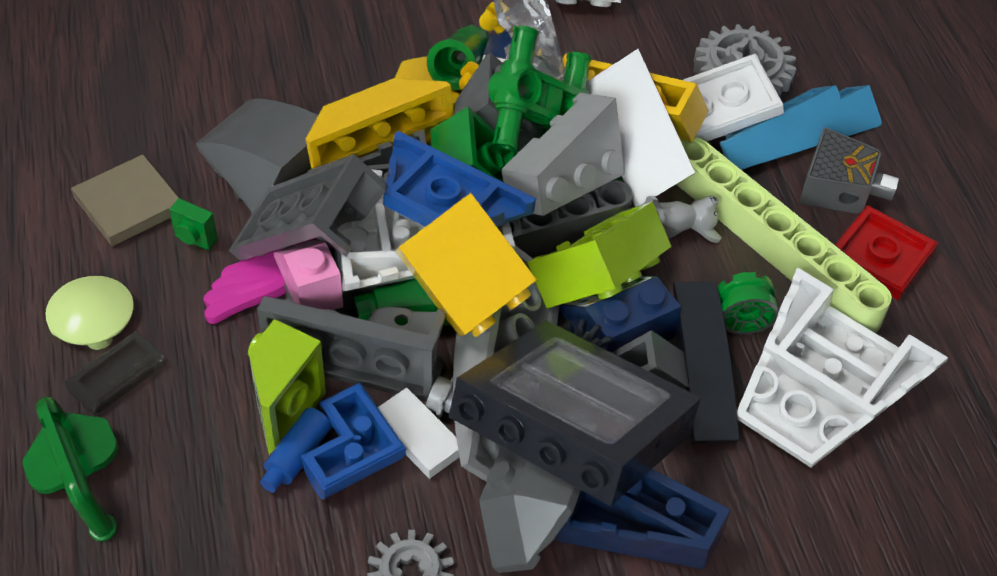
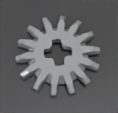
M408 530V540L402 541L397 532L390 534L393 545L389 548L382 542H379L376 548L383 555L382 558L369 556L368 564L378 568L379 571L367 573V576H403L402 570L398 566L400 564L409 565L412 560L419 562V571L423 573L422 576H454V574L442 572L443 569L454 565L452 557L444 559L439 557L447 546L442 542L435 548H432L430 543L433 535L428 532L422 541L415 540V530Z

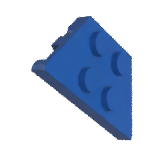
M397 131L394 135L393 151L389 162L388 178L386 179L388 188L383 197V205L426 227L471 193L496 227L531 215L534 212L536 198L400 131Z

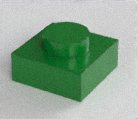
M180 198L169 208L174 234L181 241L190 245L195 244L208 251L218 241L214 214Z

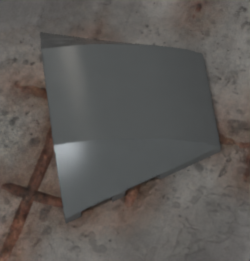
M251 99L196 143V148L218 176L228 182L234 191L235 197L239 201L242 200L252 214L270 187L300 176L311 166L306 137L318 115L301 107L275 100Z

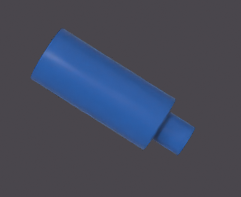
M306 408L263 464L266 473L260 480V484L264 489L274 493L281 483L291 484L303 468L301 455L317 448L332 428L330 420L322 412L314 408Z

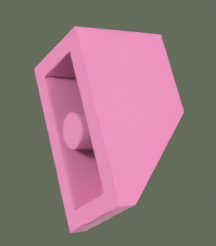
M312 240L274 252V258L294 302L321 310H335L343 307L341 274L326 242Z

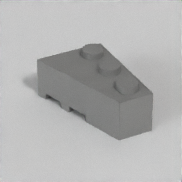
M579 93L573 99L574 105L563 116L556 115L549 122L551 128L540 139L533 138L502 168L504 183L536 198L535 209L532 214L543 216L624 175L616 98Z

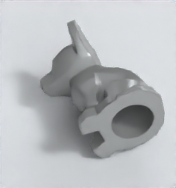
M648 196L644 204L653 201L668 239L690 228L699 232L711 242L718 243L722 239L714 229L719 216V211L716 208L718 203L716 197L707 196L704 199L695 200L691 205L679 201L659 203L655 196Z

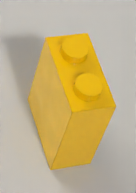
M471 193L399 246L395 251L438 309L444 312L445 318L460 337L469 332L475 338L496 322L492 316L493 313L505 304L510 310L514 309L531 295L527 287L537 280Z

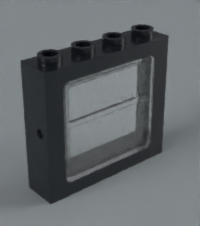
M546 320L457 377L448 417L605 504L612 506L690 435L701 397Z

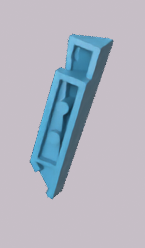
M836 85L817 87L783 103L784 114L726 134V140L721 141L720 145L724 156L738 168L744 169L817 146L823 127L850 136L879 127L882 124V120L870 85L846 87L838 91Z

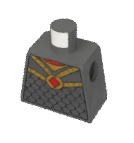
M823 127L799 203L859 214L864 210L869 194L892 201L899 178L876 172L882 154L879 149Z

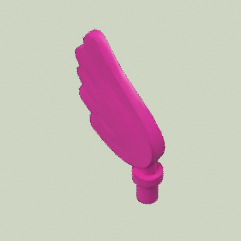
M317 238L309 239V240H306V241H303V242H300V243H297V244H293V246L298 245V244H302V243H305V242H308V241H312V240H317V241H318V239H317ZM278 250L268 252L261 257L255 256L242 260L223 269L221 277L214 281L212 290L207 292L203 298L207 307L204 312L208 323L217 324L244 309L258 305L263 296L276 298L286 293L283 276L274 258V252Z

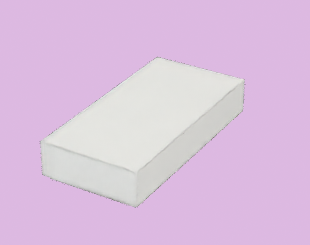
M405 388L377 407L406 447V455L429 479L460 457L456 436L408 388Z

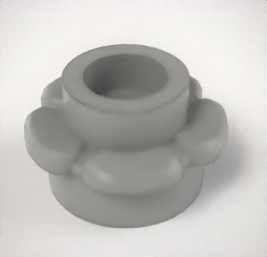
M438 376L428 396L426 407L430 411L435 412L438 418H441L444 412H450L453 398V377L449 380Z

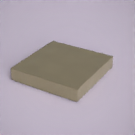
M143 154L71 188L75 200L112 247L171 218L169 208L179 198Z

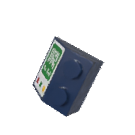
M645 275L629 283L622 284L623 290L611 297L600 300L598 295L595 294L559 306V311L567 322H572L575 331H577L580 319L587 320L586 331L588 332L596 324L600 325L602 328L597 337L602 339L610 335L613 340L604 346L609 352L617 350L649 331H653L666 341L674 338L681 311V305L661 280L656 276Z

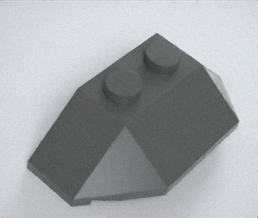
M586 410L554 416L600 440L602 433ZM501 447L495 464L488 473L487 483L479 499L492 568L497 573L534 569L541 559L539 553L554 540L573 513L581 492L575 486L504 447Z

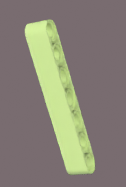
M697 137L694 138L692 143L680 140L695 173L676 185L694 200L704 199L707 196L716 197L718 199L716 206L719 211L718 220L792 281L798 267L833 288L831 307L874 333L878 332L892 299L891 293L886 286L709 143Z

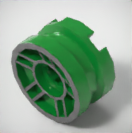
M743 272L732 275L733 281L727 284L725 281H722L717 286L725 329L729 333L751 335L770 328L776 322L779 308L772 280L766 275L761 279L756 277L755 272Z

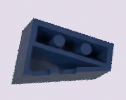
M652 469L612 506L581 490L573 513L555 537V541L704 570L726 529L731 509Z

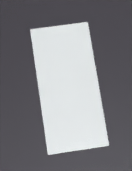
M639 49L586 82L585 89L588 90V94L616 98L624 175H622V178L632 190V201L635 207L644 204L648 196H657L695 173Z

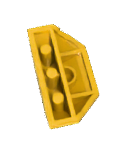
M393 78L323 106L306 137L311 169L352 154H356L358 158L378 151V145L389 141L393 146L394 135L397 131L412 137V133L424 129L426 143L429 145L431 143L430 130L454 115L451 85L446 81Z

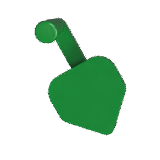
M50 396L42 397L36 404V411L43 427L22 461L28 482L36 492L41 494H50L65 488L69 501L88 526L90 536L96 541H107L115 535L117 522L113 516L104 512L94 497L87 476L104 468L115 458L118 452V442L112 427L105 418L67 413L63 411L54 398Z

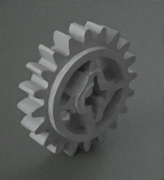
M739 24L736 25L735 30H729L727 27L722 26L720 34L710 31L708 39L701 38L700 45L696 47L693 72L700 74L756 53L780 98L782 91L788 92L790 84L793 82L796 67H794L796 57L789 55L790 46L780 47L782 38H770L768 30L760 33L756 31L755 26H751L749 30L742 29Z

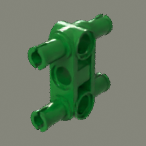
M523 25L513 27L509 58L501 65L500 71L492 75L488 84L490 99L495 106V110L498 111L494 139L491 145L495 148L509 151L518 149L522 119L549 130L551 128L549 122L556 115L563 116L574 105L573 99L579 93H589L585 88L592 57L582 52H568L563 82L536 70L532 62L539 31Z

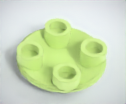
M104 276L82 277L65 284L54 293L46 308V321L50 332L67 343L88 345L91 349L100 350L108 347L112 343L113 337L120 333L129 323L134 311V302L129 290L115 279Z

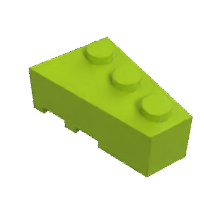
M652 201L613 215L584 231L585 236L572 245L569 241L563 242L556 246L557 252L535 257L528 261L527 264L531 273L537 279L535 283L546 308H551L595 294L598 295L600 300L618 294L623 290L622 284L638 279L642 276L641 270L658 264L660 262L658 256L669 249L671 244Z

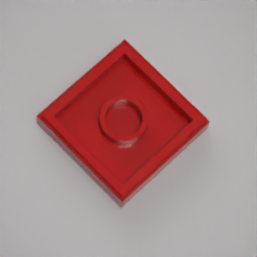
M867 205L835 246L886 286L894 299L899 300L933 255L938 242Z

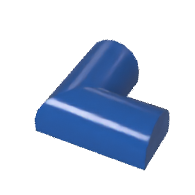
M358 383L320 402L323 414L330 420L332 427L339 437L301 455L311 486L317 495L324 500L403 459L406 455V447L363 386Z

